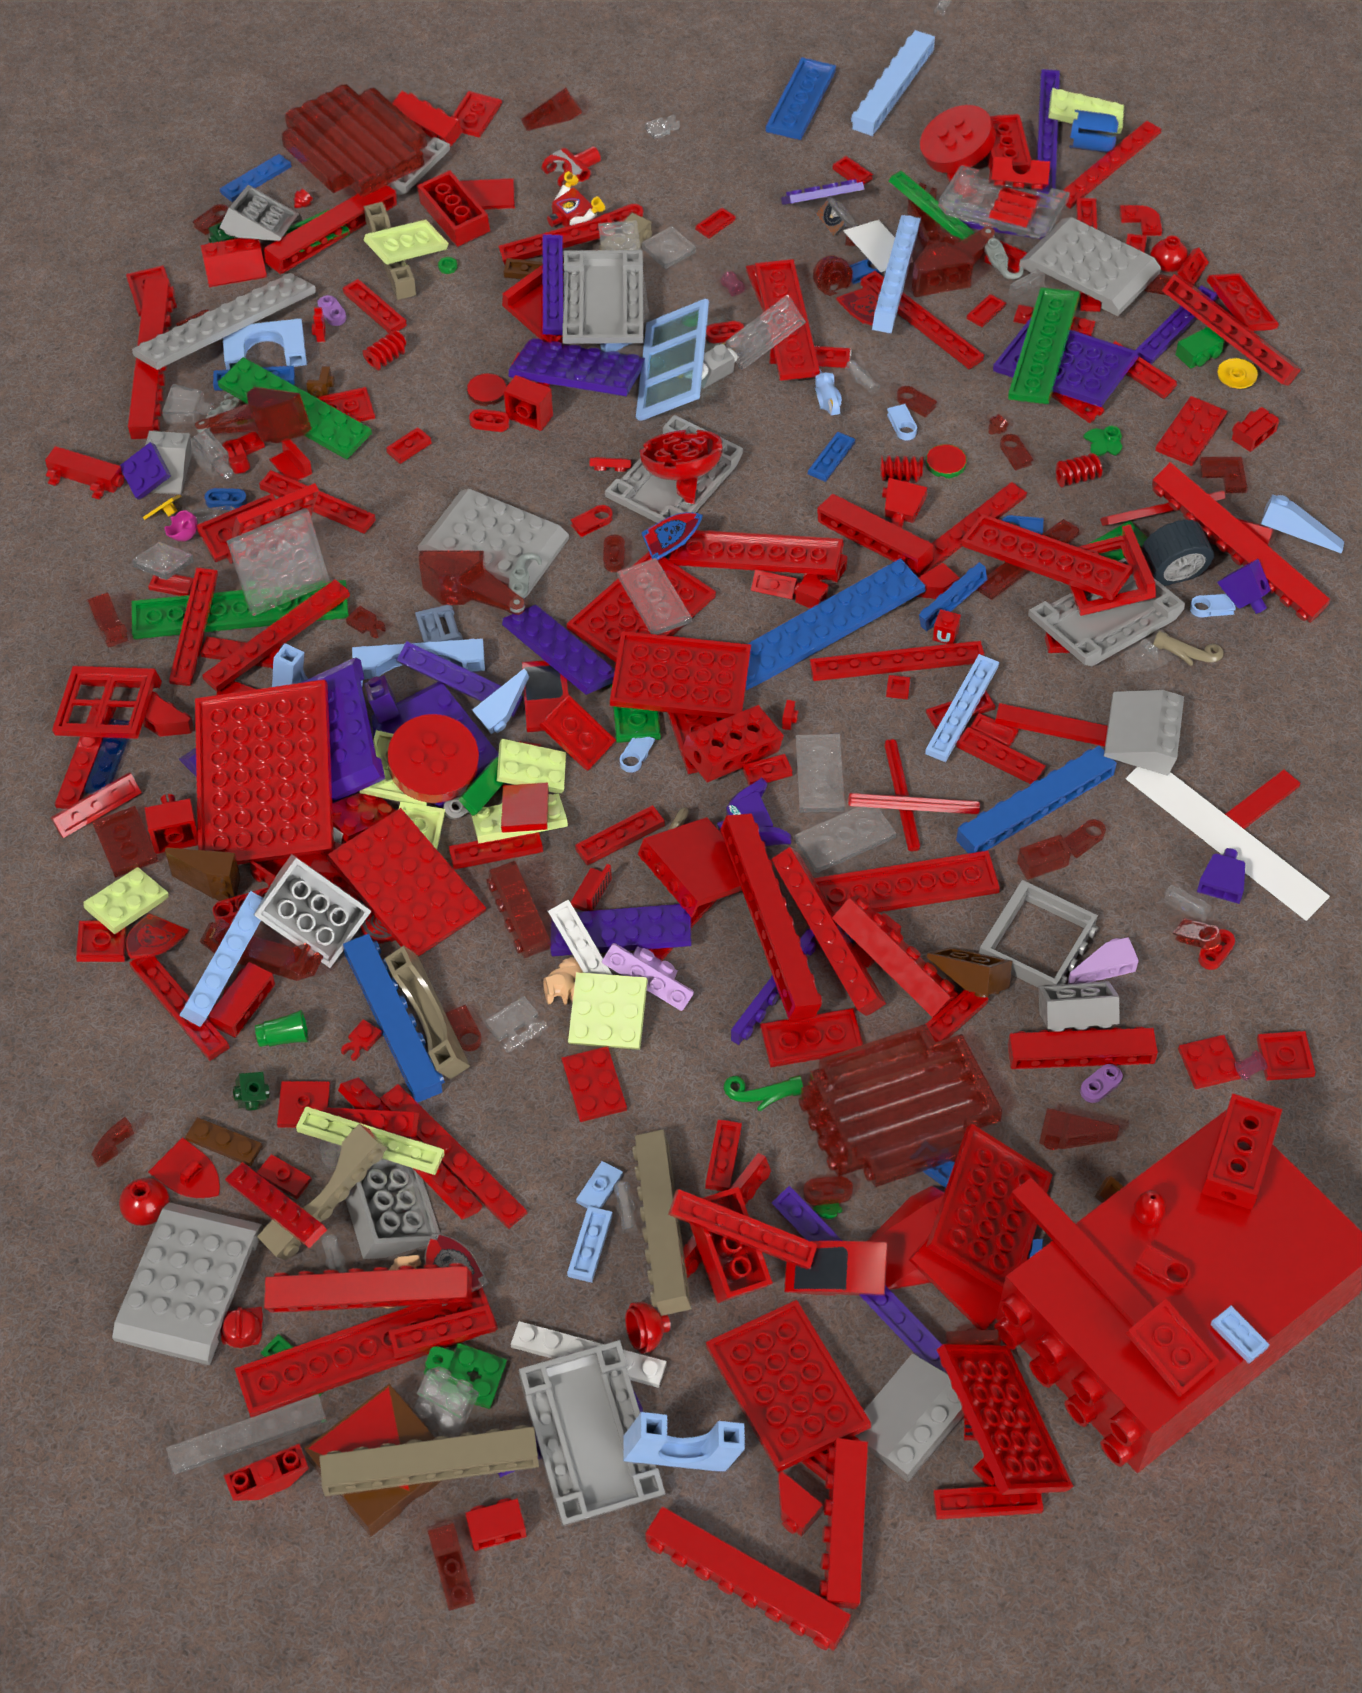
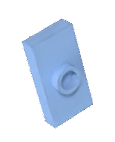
M601 1161L577 1197L576 1203L585 1208L590 1206L601 1209L622 1178L623 1172Z
M1232 1306L1211 1322V1326L1248 1364L1268 1349L1270 1345Z

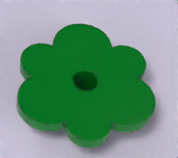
M822 1202L820 1205L814 1206L813 1211L818 1213L819 1217L831 1219L836 1217L838 1213H841L842 1208L837 1202Z

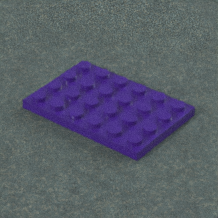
M1031 318L994 363V372L1013 378ZM1070 330L1053 391L1102 407L1138 359V352Z
M535 338L529 339L509 368L508 377L514 378L517 375L530 381L627 396L642 370L645 358H641L636 354L623 355L617 351L605 352L598 348L586 349L581 348L579 345H562L560 342H543L541 339Z

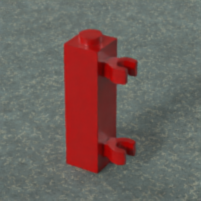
M55 446L45 459L48 469L46 477L50 478L48 484L57 486L60 477L89 485L90 490L94 491L92 498L98 500L102 498L104 490L114 493L124 483L121 466Z

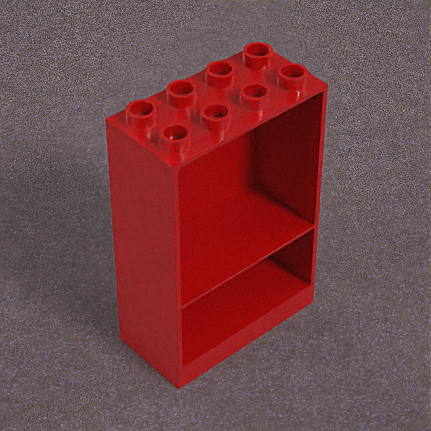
M1226 1110L1075 1223L1153 1307H1156L1166 1298L1220 1361L1183 1395L1179 1397L1125 1334L1132 1327L1131 1323L1054 1241L1050 1242L1005 1277L996 1317L998 1322L994 1325L998 1337L1010 1349H1015L1020 1345L1033 1359L1029 1362V1367L1034 1377L1047 1388L1056 1384L1068 1397L1064 1404L1072 1419L1082 1427H1086L1091 1423L1104 1437L1101 1440V1447L1106 1456L1119 1467L1128 1463L1137 1474L1347 1305L1362 1290V1231L1273 1144L1252 1210L1202 1194ZM1153 1190L1160 1193L1164 1198L1166 1210L1164 1217L1159 1223L1148 1226L1140 1223L1135 1217L1134 1204L1142 1193ZM1147 1243L1184 1262L1189 1267L1191 1275L1188 1284L1183 1289H1170L1134 1268ZM1179 1269L1167 1271V1275L1172 1281L1182 1282L1186 1279L1184 1273ZM1230 1306L1270 1344L1268 1349L1249 1364L1211 1326L1212 1320Z

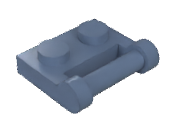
M451 605L415 612L424 643L463 640L462 634L458 631L453 616L454 610ZM439 617L446 619L450 634H444Z

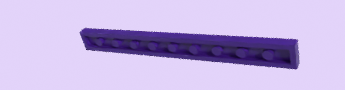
M1041 69L1037 160L1050 162L1048 186L1045 189L1043 188L1042 191H1036V195L1041 196V200L1055 199L1058 120L1048 118L1051 91L1053 88L1059 89L1060 70Z
M790 1186L772 1202L806 1240L842 1241ZM886 1286L885 1296L860 1294L861 1298L919 1358L947 1374L936 1350L942 1344Z

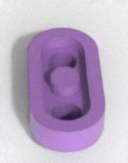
M326 295L318 300V307H322L324 318L330 325L338 326L346 321V313L335 297Z
M1112 1064L1099 1068L1082 1083L1080 1093L1083 1099L1091 1103L1101 1101L1120 1085L1122 1081L1121 1070ZM1107 1073H1112L1114 1076L1110 1077ZM1090 1087H1095L1097 1090H1091Z

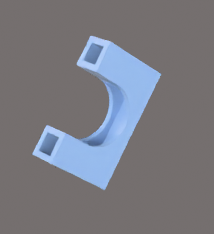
M302 319L250 324L223 337L226 370H230L242 357L246 358L249 348L264 341L276 342L284 348L287 366L307 365Z
M286 643L274 656L272 687L297 684L308 680L303 669V651Z
M641 1412L624 1434L623 1461L709 1471H726L745 1449L744 1424L718 1421L711 1431L705 1435L693 1438H677L667 1435V1415Z

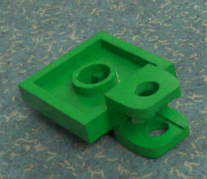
M458 1343L455 1353L445 1348L432 1347L425 1363L424 1375L428 1379L443 1383L441 1394L490 1409L507 1359ZM477 1371L481 1379H476L475 1382H472L467 1374Z

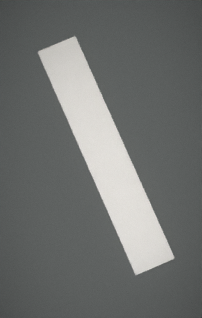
M1137 767L1126 778V780L1222 855L1226 848L1235 849L1238 852L1237 859L1244 861L1246 864L1245 873L1307 921L1330 897L1171 772L1166 776Z

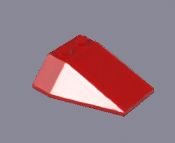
M933 1186L910 1196L866 1241L888 1244L885 1286L889 1290L931 1283L908 1259L931 1234L944 1196V1192Z

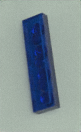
M111 719L109 725H129L130 721ZM129 738L103 739L85 786V793L92 794L113 782Z

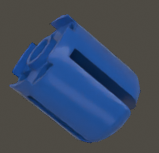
M1075 109V112H1078V118L1074 119L1070 138H1073L1074 142L1073 145H1069V148L1101 152L1111 151L1115 146L1117 136L1079 131V128L1117 133L1119 124L1116 116Z

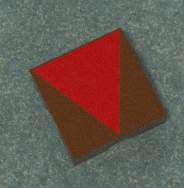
M388 1384L305 1447L304 1450L308 1461L321 1475L320 1456L326 1455L330 1451H341L343 1453L353 1451L359 1447H367L369 1449L380 1448L381 1445L388 1443L402 1445L407 1444L411 1440L432 1441L435 1437L394 1388ZM443 1480L339 1495L345 1501L351 1514L369 1536L372 1537L400 1515L412 1501L428 1493Z

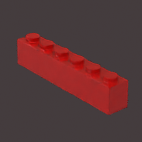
M832 494L817 508L818 522L893 562L901 558L917 574L934 560L932 543L864 510L860 506L846 501L844 498Z
M858 895L849 898L832 917L931 1017L939 1013L957 996L958 993L954 990L953 984L947 979H942L937 974V969L931 963H926L920 957L921 954L915 947L909 946L903 941L904 937L895 929L892 930L886 924L887 920L881 914L875 913L865 898Z
M1136 1027L1134 1029L1112 1028L1110 1030L1092 1028L1084 1031L1067 1029L1058 1032L1043 1030L1032 1033L1018 1031L1010 1033L1008 1040L1011 1069L1104 1066L1107 1064H1155L1158 1054L1154 1028Z
M836 1438L833 1446H829L827 1451V1462L831 1463V1472H827L825 1488L830 1490L829 1499H825L824 1515L828 1516V1525L824 1526L822 1542L826 1543V1553H822L821 1570H825V1578L820 1581L819 1597H823L824 1600L838 1608L856 1609L860 1604L868 1442Z

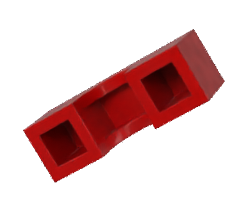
M993 157L990 160L988 184H994V187L1010 185L1014 189L1031 187V190L1042 191L1049 183L1050 162L1031 160L1028 163L1027 173L1017 174L1012 168V158Z
M841 554L836 575L804 574L802 582H798L794 589V594L796 595L795 602L811 609L828 598L829 585L821 581L831 580L838 583L847 569L848 556Z

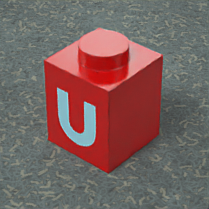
M940 609L934 625L933 641L954 644L959 631L961 615Z

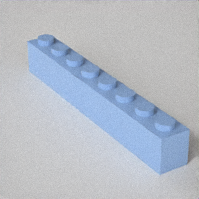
M915 30L911 37L907 38L905 45L900 47L898 55L891 60L890 66L885 68L882 77L877 79L874 88L869 90L867 98L861 101L859 109L853 112L851 117L853 130L871 136L874 135L933 52L935 36Z
M901 215L875 309L872 330L892 334L918 235L920 218Z

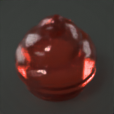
M997 414L995 417L992 416L989 419L988 433L991 435L1005 433L1009 424L1000 414Z

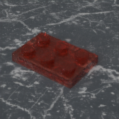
M135 806L92 821L115 878L129 873L137 867L143 868L159 862Z

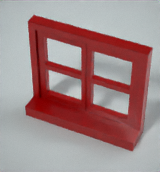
M1131 525L1122 526V536L1078 546V548L1098 555L1099 553L1121 548L1127 565L1133 567L1132 576L1138 588L1117 594L1113 600L1103 597L1087 601L1082 589L1068 585L1080 616L1156 598L1155 580Z
M73 666L52 729L54 735L138 739L153 688L160 689L162 683L156 669ZM80 685L105 687L101 700L76 699ZM128 687L140 689L136 701H111L114 688ZM74 705L99 706L94 724L69 723ZM108 707H133L129 725L103 724Z

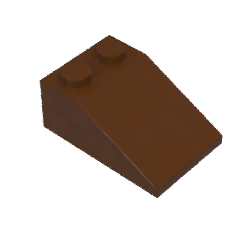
M178 848L165 849L173 877L218 901L237 896L241 877L235 853Z
M952 947L927 953V958L965 990L975 992L977 997H989V994H1000V991L1010 987L1011 960Z

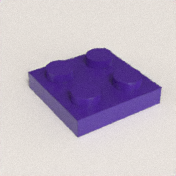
M149 442L119 465L137 499L144 498L171 477L156 445L152 442Z

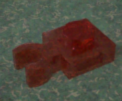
M359 606L346 618L347 625L362 634L369 631L370 636L375 639L378 638L376 629H380L383 632L386 631L385 624L382 621H377L376 615L362 606Z

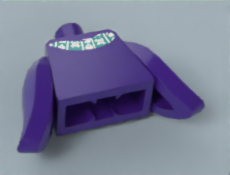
M762 777L755 783L742 789L731 799L726 807L727 815L752 814L754 821L758 824L761 840L764 841L765 846L791 844V835L787 831L773 827V823L761 798L767 787V782ZM724 821L717 823V827L720 832L721 826Z

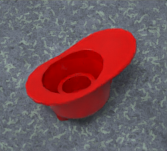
M239 1306L237 1310L228 1311L221 1327L222 1343L236 1348L258 1345L262 1336V1307L244 1309Z

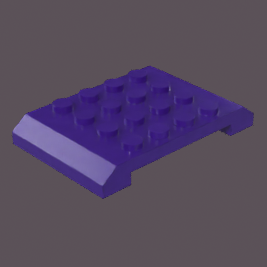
M357 657L303 681L310 682L325 679L328 683L332 803L385 780L382 760L376 757L361 685V681L365 678L361 660Z

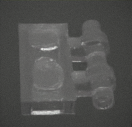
M525 996L485 1020L487 1028L499 1042L508 1037L510 1041L503 1045L507 1053L514 1049L519 1050L524 1046L523 1043L533 1037L536 1039L541 1036L542 1031L548 1028L544 1020L535 1024L533 1020L538 1018V1012ZM524 1026L528 1029L520 1035L516 1033L517 1030Z

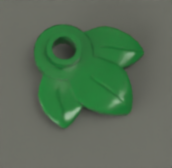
M1107 426L1104 430L1098 428L1091 429L1083 436V438L1092 442L1090 452L1096 456L1104 455L1107 452L1115 456L1122 450L1120 442L1122 434L1116 426Z

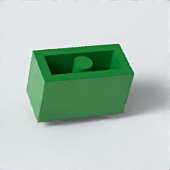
M1206 327L1179 341L1175 355L1190 369L1196 366L1200 367L1211 358L1216 359L1221 355L1224 340L1212 329Z

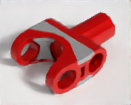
M594 146L576 155L567 148H563L548 156L543 161L541 168L546 174L553 171L563 172L557 181L558 186L562 188L565 180L564 175L568 171L578 177L577 184L589 179L591 171L588 167L600 162L601 156Z

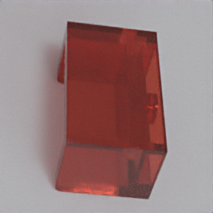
M1060 834L1020 848L1017 863L1026 879L1029 880L1067 867L1071 850Z

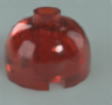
M825 256L815 264L813 269V281L816 287L825 295L832 296L838 294L834 291L842 288L847 289L852 281V268L845 259L839 256ZM831 284H838L836 290H830Z

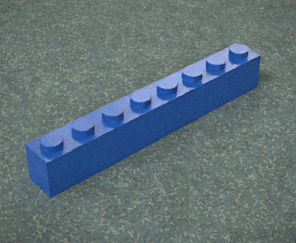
M1100 745L1092 750L1089 749L1079 758L1068 761L1062 768L1051 771L1040 781H1034L1023 791H1017L1006 801L998 802L989 811L981 812L972 821L961 824L957 831L956 841L968 854L987 851L1112 777L1117 763L1111 758L1104 757V750Z
M366 934L343 943L346 959L413 1099L418 1103L443 1093L441 1084L445 1083L441 1073L435 1071L434 1063L428 1051L426 1052L424 1048L426 1042L421 1032L417 1033L415 1018L412 1013H407V1002L404 996H399L397 992L399 990L397 981L394 977L390 978L388 974L390 969L386 960L381 959L379 955L381 954V949L378 942H373L370 935Z

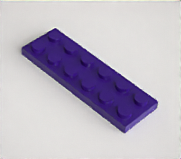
M536 604L524 609L522 612L503 618L502 625L585 695L613 683L615 669Z
M680 904L576 912L599 953L608 952L613 943L627 951L635 950L637 946L641 949L692 946L691 916ZM551 918V955H573Z

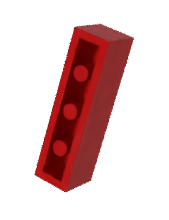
M401 91L389 107L397 119L432 138L435 137L449 143L450 147L463 132L460 121L456 117L446 115L440 108H433L425 100L423 102L420 101L413 93L408 94Z

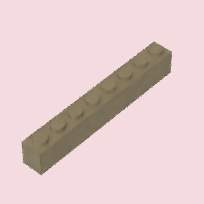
M664 1129L636 1135V1146H632L634 1159L638 1161L639 1165L635 1166L637 1180L641 1181V1186L637 1187L639 1199L643 1201L644 1205L640 1207L642 1221H646V1227L642 1228L645 1243L648 1242L649 1248L645 1249L647 1263H651V1270H648L650 1285H654V1291L650 1292L653 1307H658L661 1316L690 1310L691 1303L680 1222L678 1218L668 1215L675 1195L669 1142Z
M525 1425L516 1426L513 1430L506 1431L492 1429L483 1434L464 1433L460 1437L454 1438L440 1436L432 1441L411 1440L407 1444L402 1445L388 1443L381 1445L380 1448L369 1449L367 1447H359L353 1451L343 1453L341 1451H330L326 1455L320 1456L321 1480L325 1496L539 1467L534 1427Z

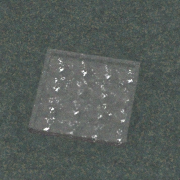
M307 508L227 540L252 616L330 583Z

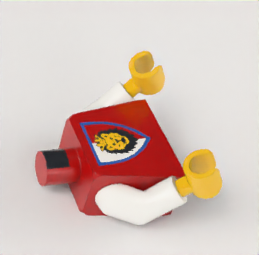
M568 171L564 175L567 183L563 184L557 197L552 202V214L547 217V221L551 227L560 223L567 227L589 221L597 216V211H604L605 204L599 197L593 198L590 203L574 187L571 189V186L578 183V177Z

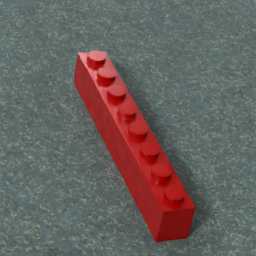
M382 180L378 181L282 237L280 241H275L265 247V263L280 275L346 237L348 233L351 234L366 225L364 206L383 202L386 212L396 206V191ZM345 225L349 232L341 235V226ZM333 233L337 235V237L327 241V236ZM316 241L321 243L315 247L311 246Z
M1173 274L1162 291L1281 384L1289 386L1302 370L1182 276Z
M788 847L772 858L773 864L857 1010L868 1016L887 1004L845 931L832 919L835 914L801 855L793 848Z
M462 1263L449 1264V1267L439 1268V1265L433 1264L425 1265L424 1269L401 1266L399 1270L390 1271L389 1268L377 1267L371 1272H364L363 1269H350L349 1273L326 1270L324 1274L314 1275V1272L303 1271L299 1272L298 1276H289L288 1273H275L274 1277L265 1278L264 1308L270 1313L472 1303V1272Z
M663 1506L645 1533L647 1546L655 1553L661 1554L663 1551L671 1556L672 1562L683 1568L687 1565L694 1569V1574L704 1581L711 1579L718 1583V1588L724 1593L731 1595L733 1592L742 1597L741 1601L748 1607L755 1608L757 1606L766 1611L765 1615L774 1622L781 1620L787 1623L793 1633L799 1636L805 1634L811 1637L813 1643L823 1650L830 1648L834 1651L850 1624L851 1615Z

